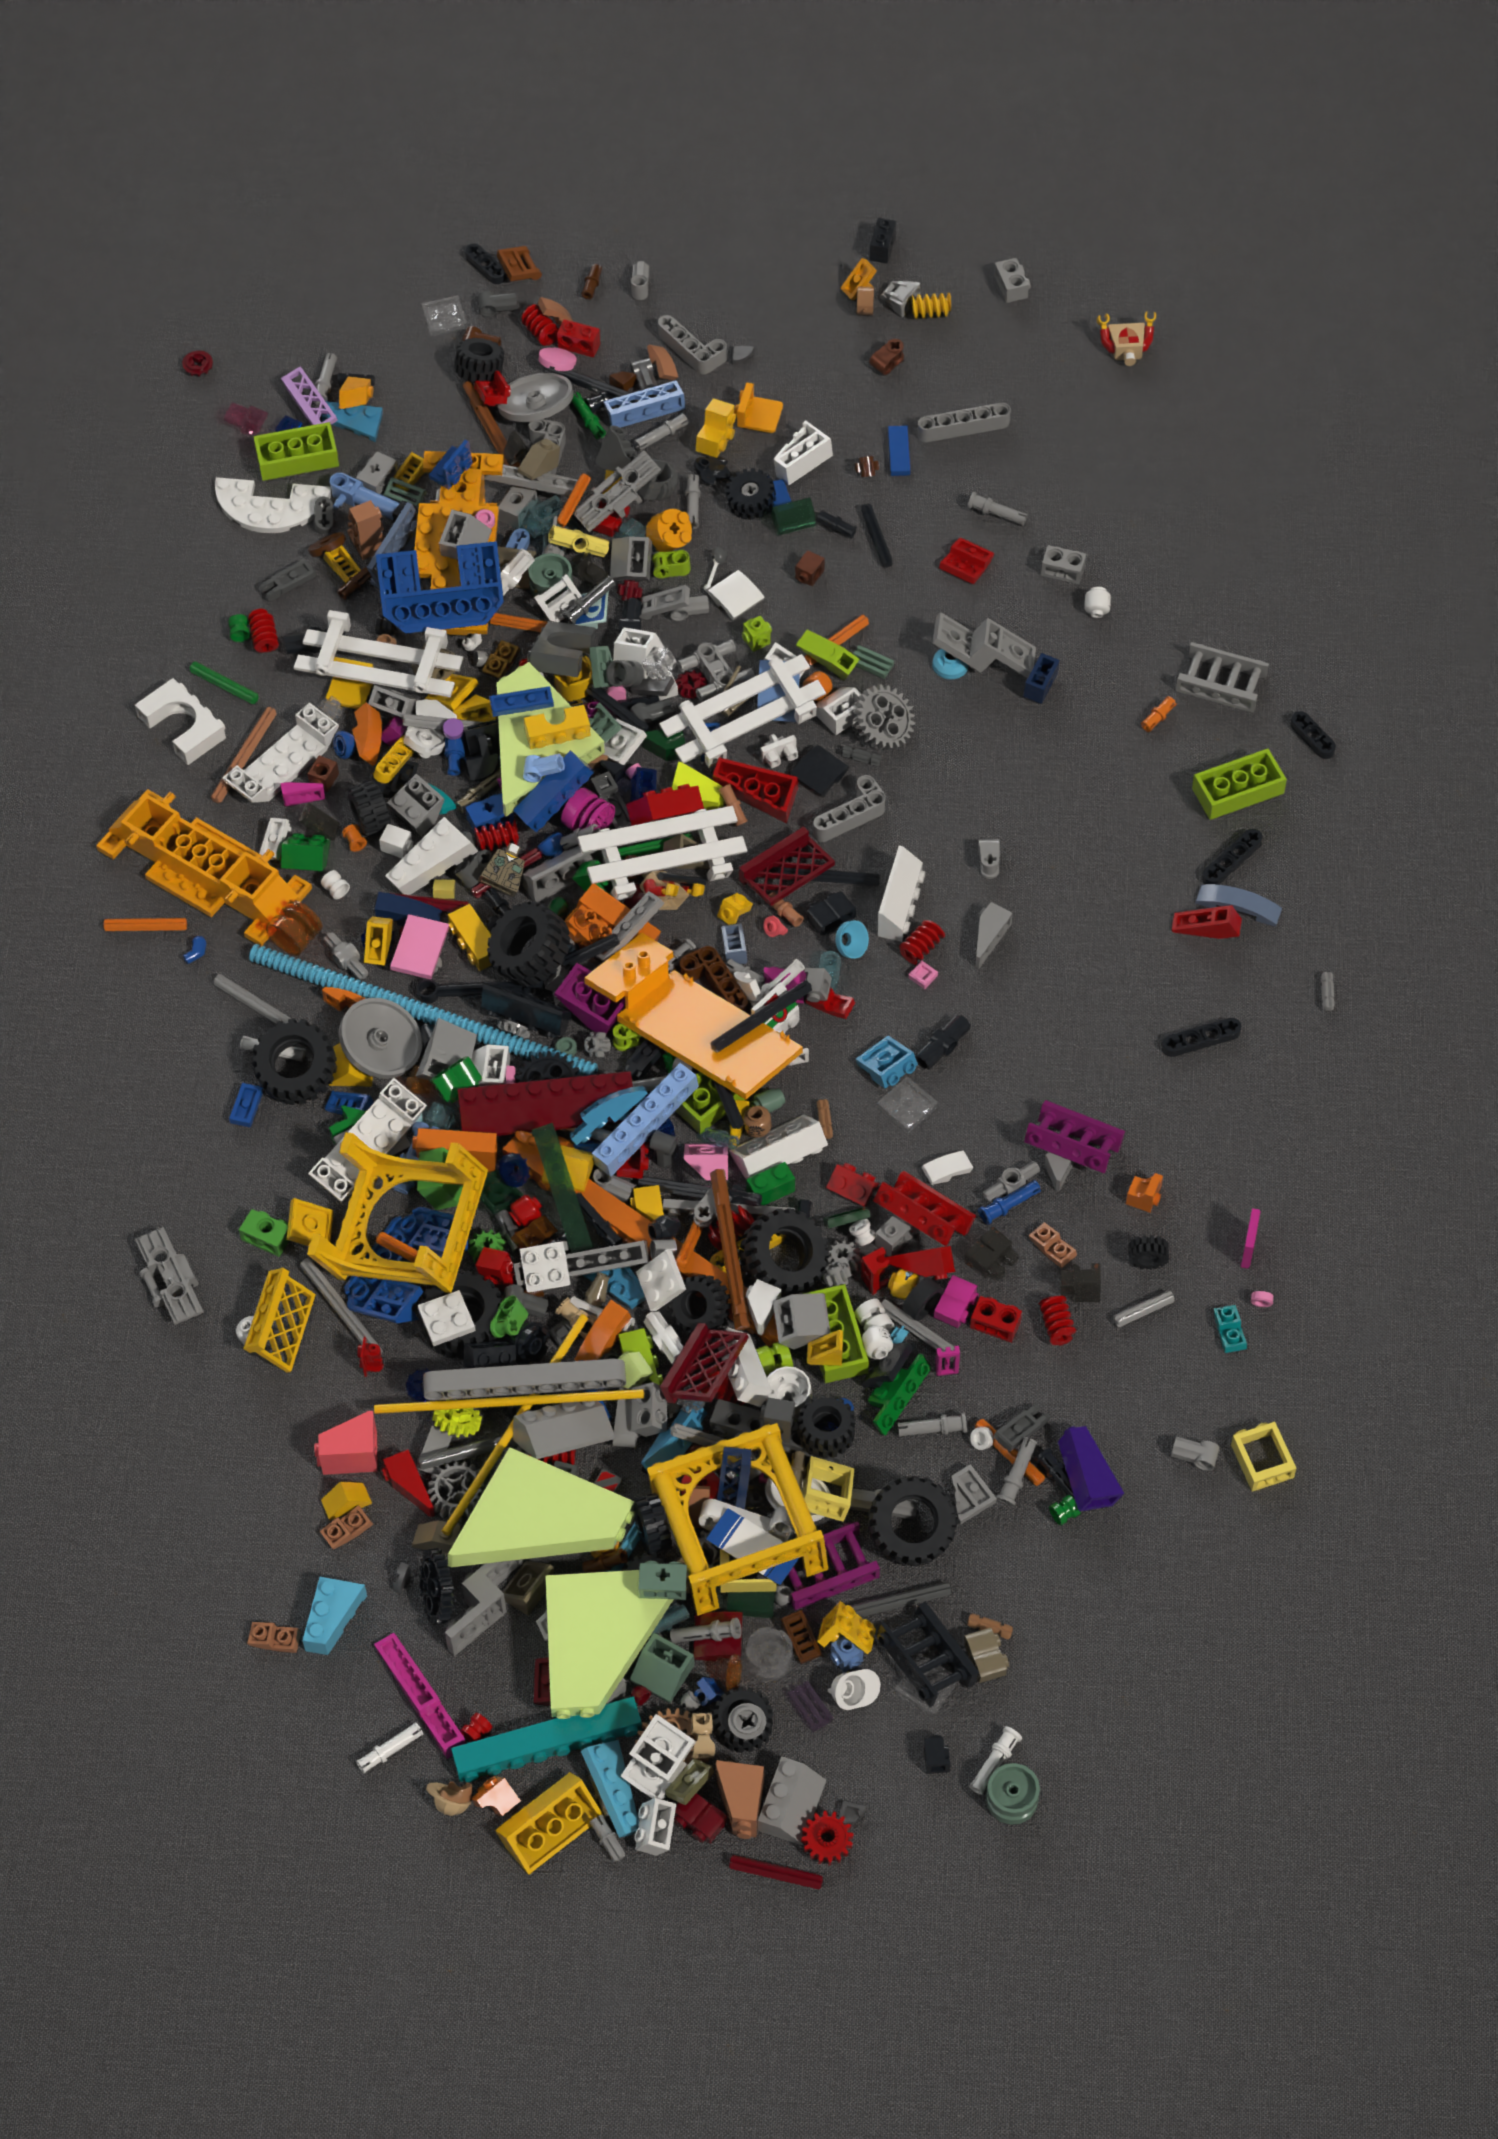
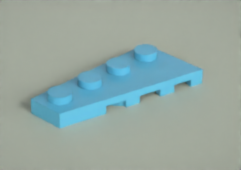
M619 1740L584 1748L581 1753L619 1838L635 1834L639 1828V1819L630 1783L620 1777L626 1767Z

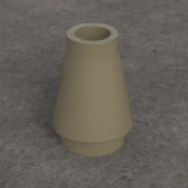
M597 1272L595 1279L584 1294L587 1303L598 1307L605 1303L610 1276Z

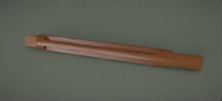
M465 382L462 386L470 398V404L498 454L504 455V465L519 468L520 463L487 405L484 404L472 382Z
M716 1169L710 1173L734 1326L735 1330H745L750 1327L726 1174L724 1169Z

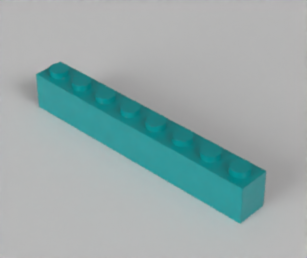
M633 1696L606 1704L600 1714H594L593 1717L583 1718L577 1715L571 1716L568 1719L555 1718L451 1748L459 1781L473 1782L484 1775L494 1776L505 1769H519L526 1763H540L551 1756H565L572 1750H583L586 1747L593 1746V1744L611 1742L622 1736H634L638 1734V1731H642V1722Z

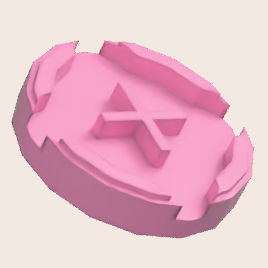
M544 348L540 350L538 358L541 365L546 368H550V366L555 367L554 370L556 371L572 370L577 360L573 353L560 348Z

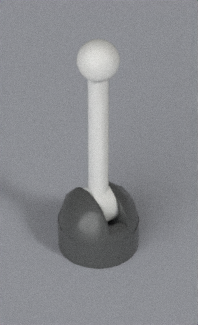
M714 548L712 550L711 560L714 566L708 583L704 586L706 592L712 588L711 583L717 566L726 561L728 553L724 549Z

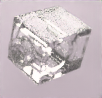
M653 647L642 663L647 676L651 679L666 680L677 664L671 650L660 647Z

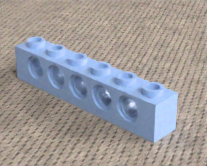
M679 1063L592 1152L595 1165L611 1177L699 1087L696 1074Z

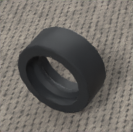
M931 1278L923 1279L907 1296L903 1304V1311L916 1321L922 1320L938 1304L943 1294V1288Z

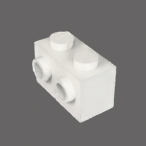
M658 1798L642 1803L638 1812L640 1821L639 1828L635 1833V1850L655 1856L669 1851L676 1809L675 1803Z

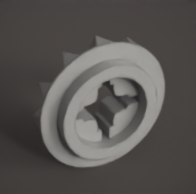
M506 1019L503 1022L499 1021L497 1025L499 1029L518 1037L529 1038L531 1032L527 1031V1027Z
M740 1704L729 1715V1729L736 1738L739 1737L745 1741L756 1739L757 1736L763 1734L766 1726V1716L762 1709L754 1704ZM752 1717L751 1724L753 1726L747 1725L742 1729L743 1721L741 1719L748 1720Z

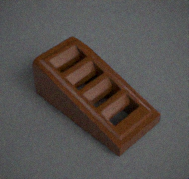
M802 1610L781 1619V1626L800 1664L822 1656ZM804 1629L803 1633L796 1636L793 1635L794 1633ZM807 1638H808V1640H809V1641H807V1642H805V1643H802V1644H800V1645L797 1644V1642H800V1641H802V1640H804V1639H807ZM812 1646L813 1650L804 1654L801 1653L802 1650Z

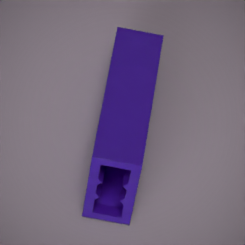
M1072 1426L1066 1429L1058 1444L1078 1510L1086 1511L1113 1506L1123 1496L1124 1492L1087 1427Z

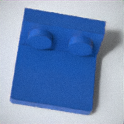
M465 439L458 448L452 445L429 473V478L448 490L452 485H456L460 480L461 474L468 470L472 464L469 441Z

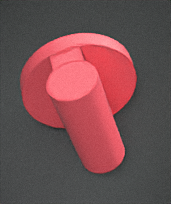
M769 916L764 920L763 928L768 936L776 937L780 934L785 935L788 932V929L776 916Z

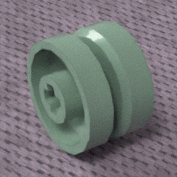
M542 554L535 558V561L528 569L530 592L533 597L543 594L562 580L561 577L565 574L573 582L571 564L565 557L559 554ZM568 586L564 587L558 593L553 595L551 598L545 601V603H550L563 592L568 590Z
M1011 1763L1002 1765L992 1773L987 1785L986 1801L987 1808L993 1817L1002 1823L1010 1825L1021 1824L1032 1817L1036 1812L1040 1794L1039 1780L1034 1772L1024 1765Z

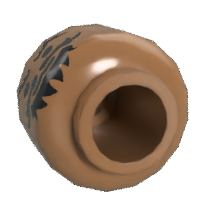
M757 1105L749 1107L744 1112V1130L748 1135L758 1138L770 1132L772 1124L768 1109Z

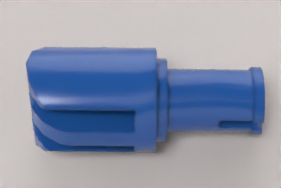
M464 733L456 740H451L447 737L445 739L444 754L448 758L447 773L451 776H458L461 773L460 760L465 756Z

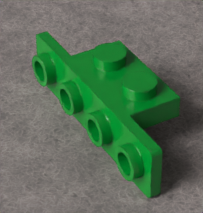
M918 1354L908 1370L901 1368L893 1382H883L881 1387L875 1388L868 1398L871 1406L881 1408L873 1420L881 1435H887L931 1370V1366L924 1355Z

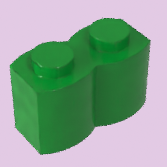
M465 1056L437 1074L430 1081L444 1102L450 1101L453 1103L458 1100V1089L478 1087L480 1085L478 1081L482 1079V1076L469 1056Z

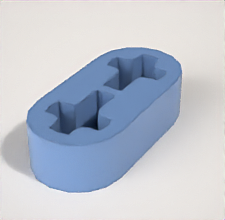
M523 528L514 530L506 547L527 550L530 544L529 532Z

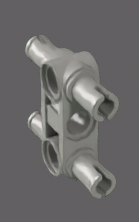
M732 640L717 646L711 643H702L691 656L677 660V666L681 673L698 667L709 682V685L696 689V695L700 701L722 693L733 675L732 670L722 657L736 651V646ZM748 668L739 672L731 688L755 677L753 670Z

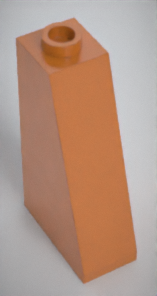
M418 1128L417 1136H413L412 1149H416L417 1158H419V1152L442 1147L449 1151L451 1142L459 1143L488 1169V1173L496 1172L497 1133Z

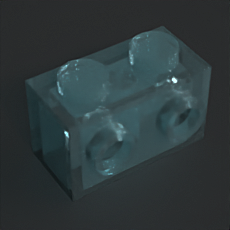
M554 495L529 509L521 525L534 538L541 534L545 535L552 528L554 516H559L565 504L557 495Z

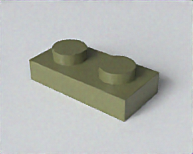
M694 1758L665 1790L667 1797L686 1805L714 1774L713 1767Z

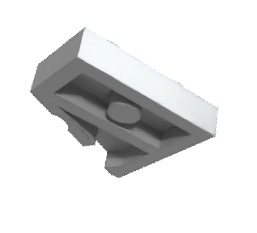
M971 1464L952 1475L951 1480L960 1525L997 1502V1498Z

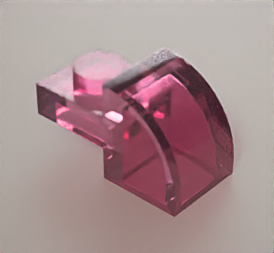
M232 402L224 416V421L242 428L241 433L256 435L266 421L268 412L251 405L247 409Z

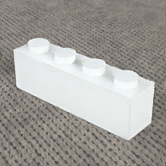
M727 1327L726 1330H725V1331H732V1332H741V1331H738V1330H735V1329H732V1328H728V1327ZM747 1334L749 1338L731 1367L728 1376L737 1400L761 1407L772 1390L751 1336ZM738 1340L727 1343L728 1347L737 1343ZM723 1345L719 1347L718 1350L721 1351L726 1347ZM729 1354L722 1357V1360L728 1359Z

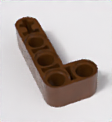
M705 946L681 958L680 973L682 975L687 973L690 978L693 977V981L705 977L717 996L748 1014V999L715 948Z

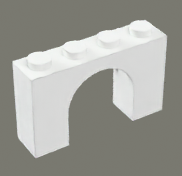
M174 678L135 704L137 717L149 728H152L166 717L177 713L188 714L196 720L188 731L172 741L175 754L187 765L226 739L223 722L220 719L216 720L207 707H203L195 695L191 696L182 683H178Z

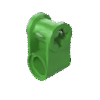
M515 1295L508 1296L501 1302L495 1317L491 1321L490 1330L496 1338H501L506 1334L510 1336L517 1335L528 1317V1311Z

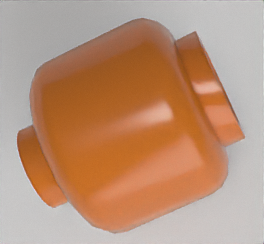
M816 671L804 680L802 687L819 680L826 694L813 701H820L831 692L832 682L828 675L821 671Z

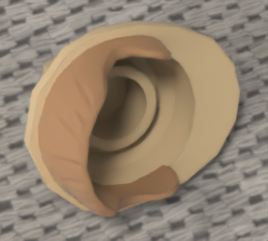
M450 1781L448 1785L437 1782L427 1784V1792L434 1797L437 1810L444 1815L453 1816L461 1814L471 1805L472 1784L468 1782L463 1787L457 1786L453 1781Z

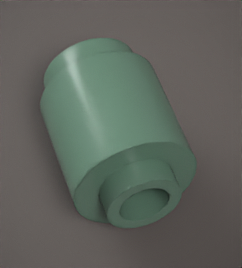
M771 1088L754 1096L752 1106H763L771 1113L785 1104V1097L779 1088Z

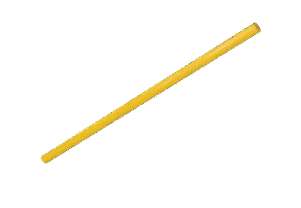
M580 1314L550 1363L562 1361L587 1322V1316ZM540 1393L529 1394L528 1396L540 1395ZM522 1405L516 1415L529 1411L533 1405ZM513 1420L441 1530L443 1534L450 1535L513 1437Z
M644 1389L374 1405V1413L644 1398Z

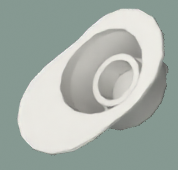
M861 1669L836 1676L831 1688H828L827 1691L832 1695L840 1708L851 1710L873 1703L880 1692L881 1684L879 1677L874 1671Z

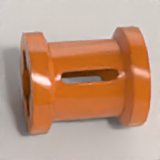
M357 824L348 825L342 831V836L350 843L349 848L353 852L360 851L367 845V840L361 836L360 828Z

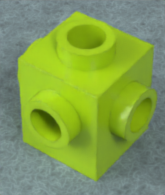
M760 615L743 623L742 638L754 652L771 644L772 628Z

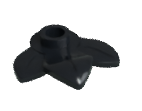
M699 457L694 462L696 473L700 475L702 481L711 486L714 485L716 478L729 479L731 477L730 471L726 467L728 461L723 457Z

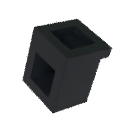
M932 1735L924 1738L926 1774L950 1772L949 1747L944 1745L943 1737L941 1735Z

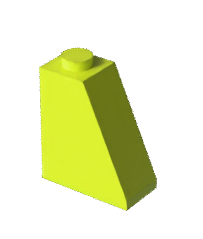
M678 762L672 784L673 790H678L677 787L684 784H689L690 787L698 786L706 811L724 807L725 802L718 789L723 787L722 785L688 765Z

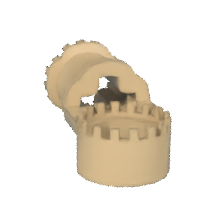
M568 1297L561 1303L562 1306L559 1305L555 1311L558 1315L561 1314L565 1317L572 1327L580 1314L588 1317L587 1322L592 1323V1325L595 1323V1320L584 1310H579L574 1306ZM582 1330L579 1333V1335L583 1338H586L588 1334L582 1332Z

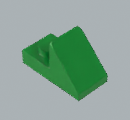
M341 1106L342 1115L345 1120L337 1121L329 1127L330 1137L334 1145L333 1137L351 1129L366 1111Z

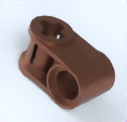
M899 339L889 340L888 343L871 356L869 364L883 375L889 374L892 369L904 360L902 352L904 348L903 342Z

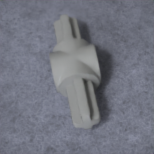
M327 933L324 941L333 950L332 957L337 966L342 970H351L359 980H364L368 975V971L359 962L360 954L352 943L342 942L334 933Z
M1032 1161L1020 1169L1007 1168L1002 1176L997 1179L996 1184L983 1191L985 1200L991 1202L1003 1194L1009 1195L1026 1185L1027 1179L1040 1172L1037 1162ZM1013 1180L1015 1183H1009L1008 1181Z

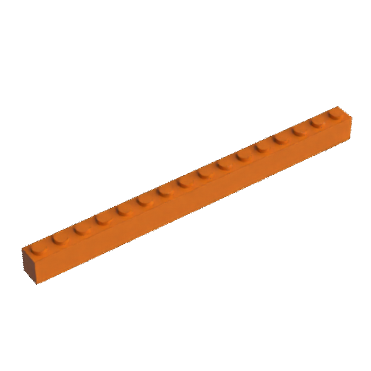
M514 1136L503 1148L506 1164L512 1168L516 1167L527 1179L532 1178L543 1190H549L560 1202L568 1203L576 1213L581 1214L570 1202L575 1194L580 1193L579 1191L542 1182L548 1150L544 1147L527 1145L520 1142ZM589 1179L584 1193L581 1192L586 1200L605 1221H609L612 1224V1229L623 1239V1244L645 1240L648 1242L650 1254L652 1239L648 1234V1225L652 1222ZM674 1238V1240L676 1241V1244H677V1256H678V1254H679V1252H680V1250H681V1248H682L683 1243H681L679 1240H677L676 1238ZM693 1251L685 1268L678 1266L683 1280L698 1275L714 1276V1280L719 1279L722 1281L720 1285H725L728 1289L725 1291L726 1294H730L727 1274L695 1251ZM743 1285L744 1293L746 1296L748 1288ZM699 1291L695 1294L699 1298H705ZM731 1305V1308L727 1309V1312H729L728 1318L734 1321ZM748 1310L750 1327L746 1330L751 1334L755 1333L761 1337L762 1341L768 1346L779 1342L775 1313L764 1333L759 1335Z

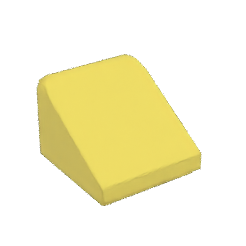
M435 879L433 897L455 899L456 881Z

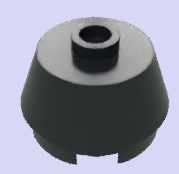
M524 1321L519 1333L515 1336L507 1334L505 1340L516 1345V1361L522 1364H529L534 1360L538 1362L543 1358L548 1350V1346L545 1344L550 1334L541 1323Z

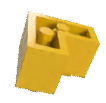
M712 399L705 409L704 426L696 437L697 452L717 458L721 451H725L727 442L732 440L735 434V429H733L736 414H734L735 405Z

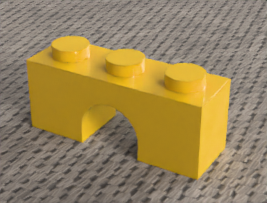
M584 705L564 709V721L560 724H550L547 722L544 713L524 718V730L530 749L543 748L552 744H562L566 741L584 739L591 736L590 722Z

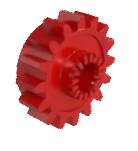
M824 1811L823 1817H819L815 1813L814 1821L810 1819L806 1821L809 1828L803 1827L802 1833L806 1836L801 1837V1843L807 1844L803 1851L811 1853V1860L817 1858L818 1864L827 1861L828 1865H831L833 1860H836L838 1863L841 1862V1855L848 1856L849 1852L846 1848L851 1849L853 1843L848 1840L853 1839L854 1833L848 1832L851 1829V1824H843L845 1821L844 1816L837 1819L836 1812H833L832 1816H828L827 1811ZM829 1834L834 1840L832 1842H825L821 1839V1836Z

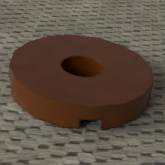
M343 532L329 535L311 545L308 551L312 557L321 556L322 552H331L343 545L346 537Z

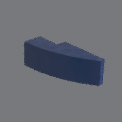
M378 892L375 905L376 917L393 919L400 926L405 925L408 914L441 921L442 910L432 905L400 895Z

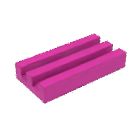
M954 1346L953 1351L950 1350V1347H945V1352H942L941 1348L936 1349V1376L959 1373V1346ZM950 1357H954L953 1369H949ZM942 1358H945V1361H944V1370H941V1369H942Z

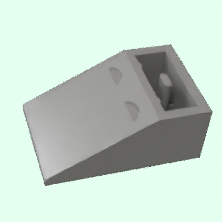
M438 1018L416 1077L431 1083L430 1080L461 1058L469 1056L472 1059L477 1034Z

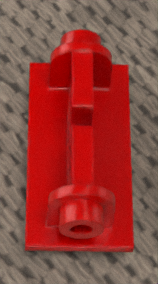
M364 1337L363 1344L358 1346L357 1357L360 1358V1368H363L364 1377H367L368 1371L379 1372L383 1369L384 1365L380 1346L367 1343L366 1337Z

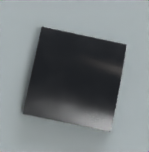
M817 745L791 771V775L798 777L799 781L824 797L835 782L839 783L850 767Z
M378 756L377 762L374 767V771L377 764L381 761L383 757ZM408 760L389 783L378 782L373 775L372 780L379 786L383 797L392 798L417 773L419 763Z
M910 1343L893 1344V1349L885 1358L876 1359L861 1385L863 1387L880 1388L883 1382H893L913 1350Z

